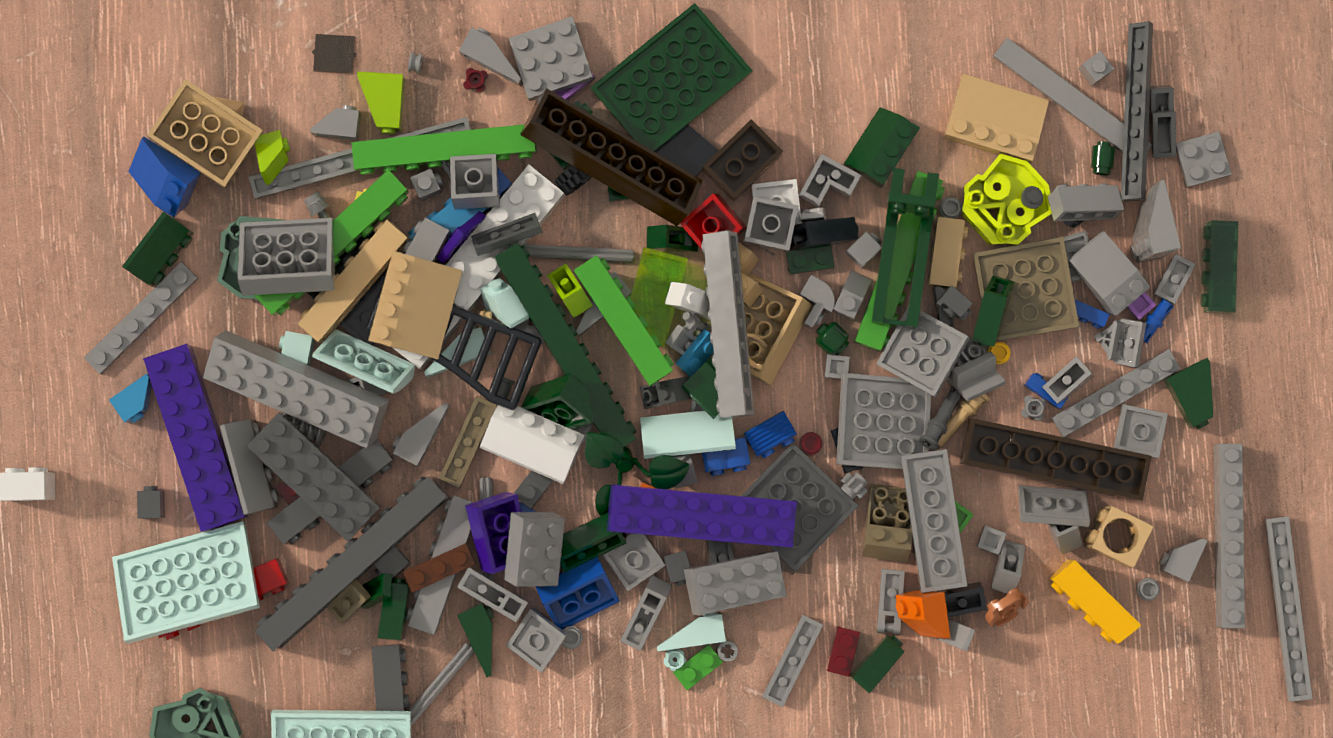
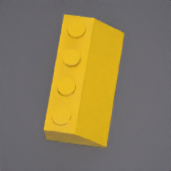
M1067 559L1049 578L1052 582L1050 586L1059 595L1064 593L1069 598L1067 603L1075 611L1080 609L1085 614L1084 620L1092 627L1096 625L1102 631L1100 635L1109 644L1112 641L1119 644L1141 626L1075 560Z

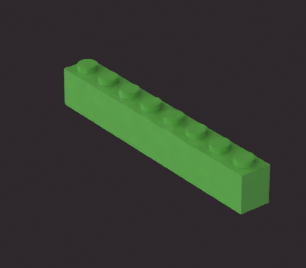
M525 124L351 142L354 170L361 172V175L374 174V170L383 169L384 173L387 170L396 172L399 167H406V170H417L419 165H428V168L442 167V163L450 162L451 156L496 154L497 161L510 160V156L519 155V159L532 158V154L538 152L535 143L520 135Z
M389 170L333 220L335 266L341 261L339 257L344 252L350 253L358 245L356 243L358 239L362 236L364 238L372 233L374 230L373 226L378 221L382 222L390 216V210L395 205L399 207L408 199L406 195L409 191ZM306 292L254 296L273 316L278 314L281 316L290 308L289 303L294 299L299 300Z
M917 171L908 194L925 195L927 174ZM938 179L936 199L941 200L945 187H942L943 180ZM934 208L933 220L936 215L937 208ZM905 212V214H901L897 223L884 313L886 319L897 320L896 308L898 305L902 306L906 296L903 289L905 284L910 285L914 272L910 270L913 263H915L921 217L915 216L914 213ZM876 280L854 343L880 352L890 340L891 336L887 335L889 327L894 326L872 323L877 287Z

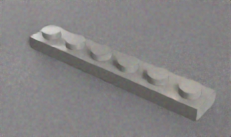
M180 262L84 359L99 374H102L199 278L184 263Z
M1167 349L1053 416L1051 419L1060 435L1065 437L1181 368L1171 351Z

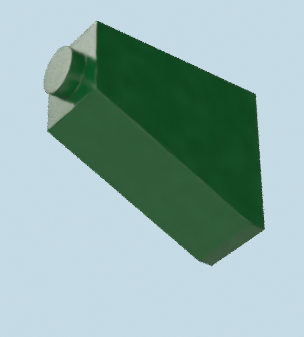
M992 276L983 295L972 341H976L979 345L985 347L995 346L1015 281Z
M1205 358L1163 380L1188 428L1196 427L1197 430L1208 425V419L1214 417L1210 361L1208 358Z
M392 579L391 597L385 599L382 604L377 637L379 639L399 641L405 639L406 617L410 597V587L408 584H405L406 579Z
M885 635L853 670L850 677L870 694L905 652L901 648L903 643L894 635L891 638Z

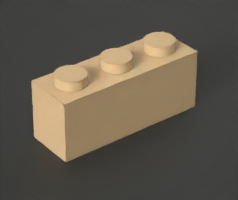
M945 217L936 218L927 286L948 289L950 286L957 288V284H961L962 271H959V264L964 262L965 249H962V240L967 239L968 226H964L965 220Z

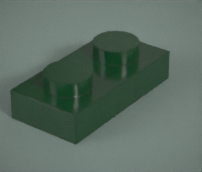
M831 245L786 252L789 275L835 268Z

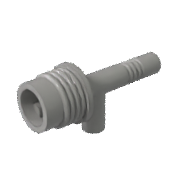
M319 191L303 200L311 217L317 214L319 218H330L325 210L330 204L325 201Z

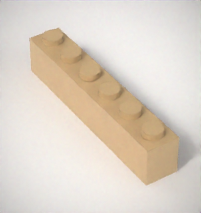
M386 220L376 226L374 229L375 234L370 240L366 239L359 247L360 252L355 257L352 256L346 261L343 272L340 275L338 273L335 275V290L320 292L314 300L316 303L311 309L307 308L300 315L301 321L298 325L317 342L323 343L389 267L393 251L401 253L409 240L411 241L392 222Z

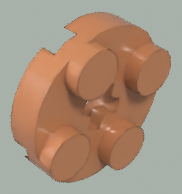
M1014 588L1001 600L994 599L987 605L989 611L986 613L985 619L991 627H993L994 623L997 627L1002 626L1019 615L1016 610L1020 607L1024 610L1028 604V599L1018 588Z

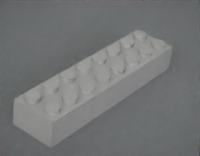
M227 330L214 337L203 375L204 379L365 448H368L377 440L389 403V399Z

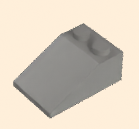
M1104 231L1068 259L1103 309L1114 316H1117L1150 288L1139 270Z

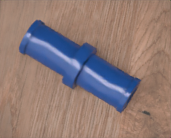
M1161 299L1151 315L1148 314L1146 317L1148 320L1146 321L1143 340L1146 344L1149 343L1157 329L1162 328L1164 325L1162 322L1174 308L1165 299Z

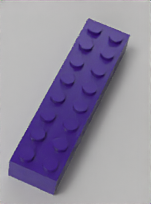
M184 344L143 358L200 531H209L248 518L249 516L244 515L226 447L192 345Z
M611 485L607 531L793 548L797 501Z

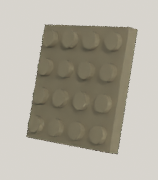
M1064 237L973 253L981 302L985 289L993 275L1015 281L997 341L1080 327Z

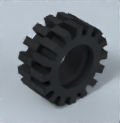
M571 165L556 178L555 183L568 196L589 181L591 176Z

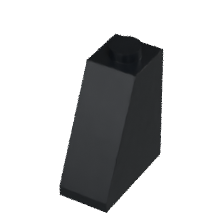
M855 217L809 221L794 226L789 250L794 251L836 245L857 240L858 225L855 222Z

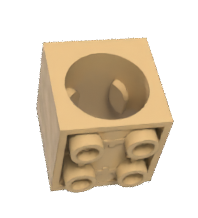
M1113 506L1100 508L1094 518V521L1097 522L1094 529H1089L1084 541L1087 542L1085 548L1124 567L1134 568L1154 526ZM1116 519H1119L1128 526L1130 541L1127 547L1116 550L1117 553H1115L1106 546L1103 532L1107 524L1114 523Z

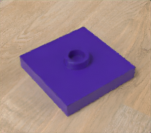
M479 211L461 227L458 226L452 232L450 240L436 258L443 263L453 256L477 226L485 220L486 216Z

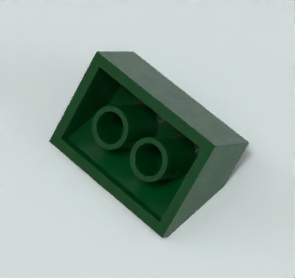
M880 107L845 160L844 165L882 188L920 127L903 116Z
M163 211L122 267L151 287L155 284L158 285L165 277L164 271L168 266L172 267L178 260L179 256L177 254L180 250L187 248L191 243L193 232Z
M571 374L532 386L521 405V408L569 429L588 425L594 421L588 389L580 382L579 378Z

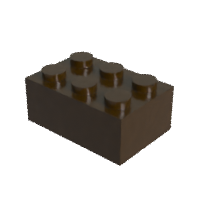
M751 119L702 166V171L734 202L782 156L783 151Z

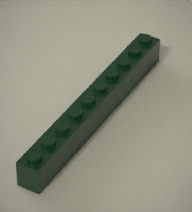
M516 243L494 256L493 258L527 311L565 376L569 374L576 376L587 387L594 415L593 423L599 433L617 439L623 447L636 440L634 436L637 432L631 421L626 422L623 418L624 409L618 401L614 403L610 396L613 394V391L608 383H602L599 375L602 374L595 362L591 364L588 360L589 351L584 343L579 344L575 336L578 333L571 323L567 325L563 317L566 316V313L560 304L555 305L551 297L554 296V293L548 284L543 285L540 277L542 274L536 264L533 266L527 259L530 257V254L524 244L520 246Z

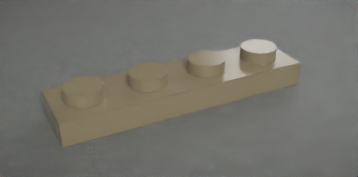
M475 397L441 472L440 480L458 488L461 487L497 407L496 404L481 397Z

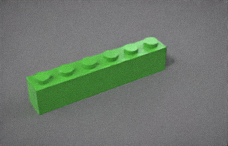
M596 255L576 268L574 272L648 385L652 386L673 372L671 366L674 363L667 353L662 355L658 349L662 345L654 334L650 336L646 328L649 326L643 316L637 317L633 311L636 306L631 298L623 296L620 291L623 289V286L617 277L612 279L608 273L611 268L604 257L599 259Z

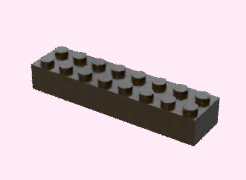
M547 88L537 99L520 133L524 138L675 226H678L688 216L703 182L702 179Z
M970 418L967 423L959 464L1135 501H1143L1151 455Z

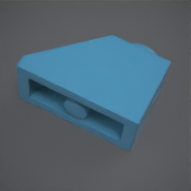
M145 374L109 399L125 423L132 422L134 424L144 417L143 413L148 410L152 389L149 375Z

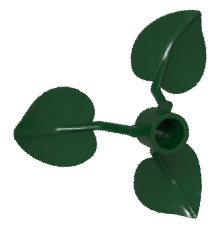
M587 432L586 461L592 467L599 469L607 468L611 463L616 464L618 469L617 485H622V473L629 472L634 465L647 477H651V484L654 488L665 490L677 486L685 478L689 470V463L671 455H660L650 462V472H648L638 462L637 458H633L632 451L627 447H623L617 439L601 433ZM604 485L596 494L595 505L600 516L609 511L611 485Z

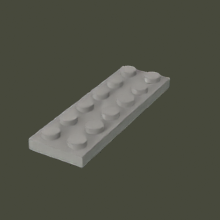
M947 449L901 456L921 593L966 587L967 580Z

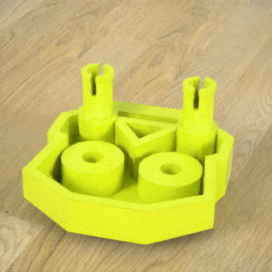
M1000 153L983 175L977 174L963 187L964 203L961 215L988 245H1018L1031 233L1030 228L1052 214L1048 200L1050 195L1049 184L1025 160ZM993 184H999L1001 186L1000 191H995ZM1035 186L1041 190L1043 194L1041 206L1030 209L1022 204L1021 194L1025 188ZM1018 208L1023 210V216L1016 214ZM997 210L996 219L988 211Z

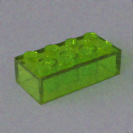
M644 247L631 294V300L636 306L633 311L637 317L643 316L649 326L646 328L650 336L654 334L662 345L660 348L665 349V342L668 339L676 309L665 304L671 282H683L688 258Z

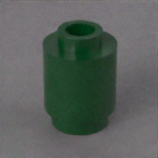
M1100 141L1097 142V145L1092 146L1091 168L1095 175H1111V170L1114 169L1115 147L1111 146L1110 142Z

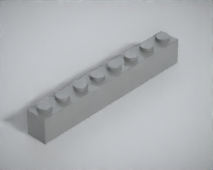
M732 231L703 234L704 273L708 284L706 296L709 299L710 305L708 318L712 327L710 340L714 348L712 363L716 369L714 385L718 391L717 411L720 414V418L754 415L738 236L736 232Z
M1215 444L1216 627L1245 628L1242 444Z

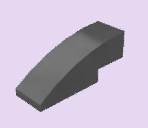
M1170 85L1150 86L1149 130L1153 158L1176 157V112L1174 111V88Z

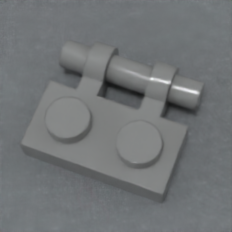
M688 311L682 315L686 322L685 326L682 327L678 324L665 342L681 355L685 353L704 329L710 333L712 332L711 326L707 322L700 321L699 316Z

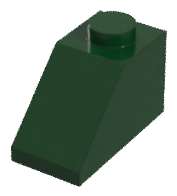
M672 225L647 226L646 249L698 252V245L683 227Z

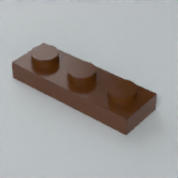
M467 543L405 570L403 573L413 593L476 563Z

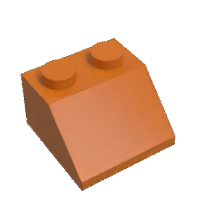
M915 590L896 595L898 618L920 636L950 638L944 592L931 591L921 593V590Z

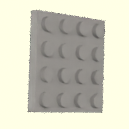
M842 373L836 465L903 470L901 456L928 452V448L919 442V438L925 434L928 428L931 394L899 377Z

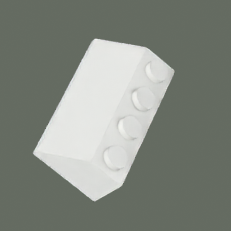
M498 405L491 417L480 448L564 484L581 450L585 435L519 406L515 410H509Z

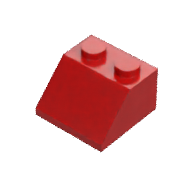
M713 193L680 223L701 250L703 234L732 231L736 232L737 236H739L747 229L746 225L720 194Z

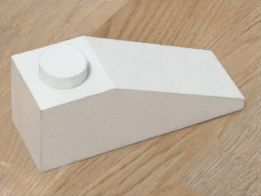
M671 282L665 304L709 320L708 310L710 305L706 291L689 284Z

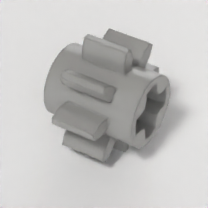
M857 472L853 475L847 473L841 480L844 483L841 489L852 500L856 496L861 499L868 492L865 489L868 482Z

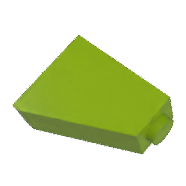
M357 71V77L376 127L382 130L383 134L394 135L396 131H402L404 75Z

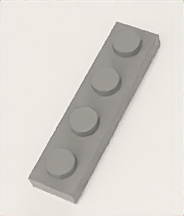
M802 614L762 695L763 698L781 707L784 706L823 624Z

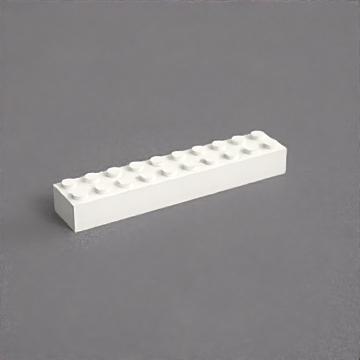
M528 165L501 197L500 207H493L485 220L477 226L445 265L463 271L453 305L471 311L482 298L480 288L496 280L502 274L493 257L516 243L522 246L530 240V238H526L512 245L477 256L471 238L472 235L532 213H536L541 226L565 197L564 192L532 166ZM456 315L453 316L443 344L464 318ZM394 348L421 371L431 360L420 354Z

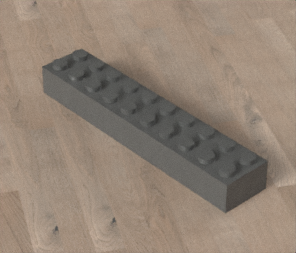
M422 476L413 484L415 488L410 493L405 491L395 500L398 504L393 508L387 507L378 515L380 520L366 525L361 530L362 536L348 541L343 546L346 549L341 554L335 553L326 561L328 566L325 569H317L309 576L311 581L307 585L305 583L300 584L292 591L294 596L290 600H282L274 608L276 612L273 615H266L257 623L259 627L255 632L272 651L280 650L324 611L351 582L361 578L374 566L375 562L393 546L398 545L450 498L433 477L428 476L426 478Z

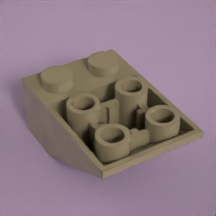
M870 484L862 557L908 562L912 546V529L906 489Z

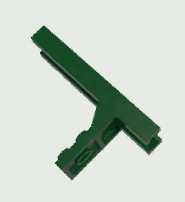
M893 168L872 323L917 329L939 174L927 173L924 196L902 193L905 169ZM907 212L921 217L907 320L900 321L886 319L884 313L898 214H905Z

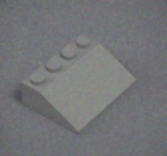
M1165 180L1159 181L1146 190L1145 200H1141L1132 245L1130 246L1131 256L1133 259L1136 258L1137 263L1163 258L1181 248Z
M319 218L240 223L238 283L242 296L335 290L333 219Z

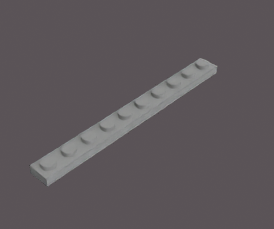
M464 117L392 138L471 130L468 117ZM351 148L283 167L269 185L265 184L261 173L249 176V181L254 199H259L357 171L354 170Z

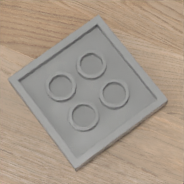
M573 16L509 38L529 102L538 99L546 88L556 93L594 80Z
M908 308L900 321L907 320ZM920 310L917 329L897 326L876 364L937 397L970 337Z

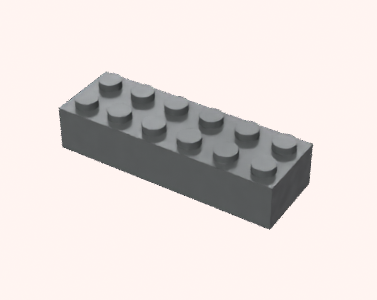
M278 412L247 445L257 457L347 541L351 540L381 508L365 490L282 412Z

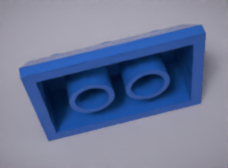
M598 557L565 573H560L558 586H535L553 623L562 630L620 602Z

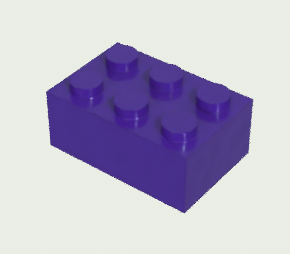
M503 492L465 505L481 571L491 574L503 571L506 568L511 512H521L518 495L509 492Z

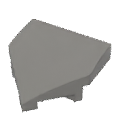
M1122 318L1121 320H1115L1111 326L1094 337L1105 350L1108 360H1113L1114 363L1139 367L1147 323Z

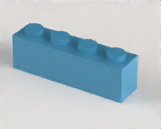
M450 198L443 204L445 208L440 212H432L427 219L453 232L458 226L461 227L479 211L485 214L493 207L454 209L452 199ZM415 227L408 232L411 241L416 235L414 233Z

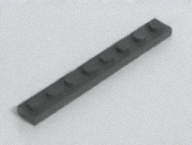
M1150 21L1129 24L1121 180V200L1124 202L1145 200L1153 40V23Z

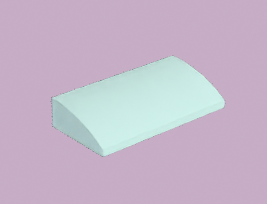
M337 329L312 354V357L391 393H396L403 389L414 376L415 364Z
M706 411L640 418L644 459L655 458L660 455L675 456L736 449L732 418H720V414L714 419Z

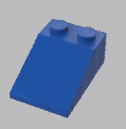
M146 137L141 138L128 171L152 203L173 218L188 205L201 172Z

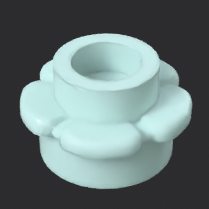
M671 649L665 653L664 664L672 671L677 670L686 662L684 652L680 649Z

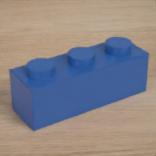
M1075 300L1080 322L1085 324L1089 322L1092 324V327L1097 329L1105 327L1110 314Z
M1032 373L1024 386L1058 410L1061 409L1068 398L1057 404L1044 390L1043 386L1047 382L1043 380V376L1038 373Z

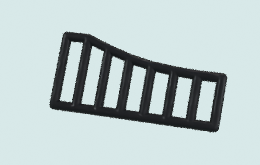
M384 282L366 325L368 332H371ZM453 305L446 334L454 315L466 319V323L452 360L441 354L439 359L428 358L453 372L489 402L509 410H515L540 348L541 338L516 328L510 329L503 323ZM477 323L487 327L488 330L471 374L459 367L474 325ZM498 331L508 335L509 339L488 390L478 379ZM519 339L530 343L531 346L509 400L498 396L497 393Z

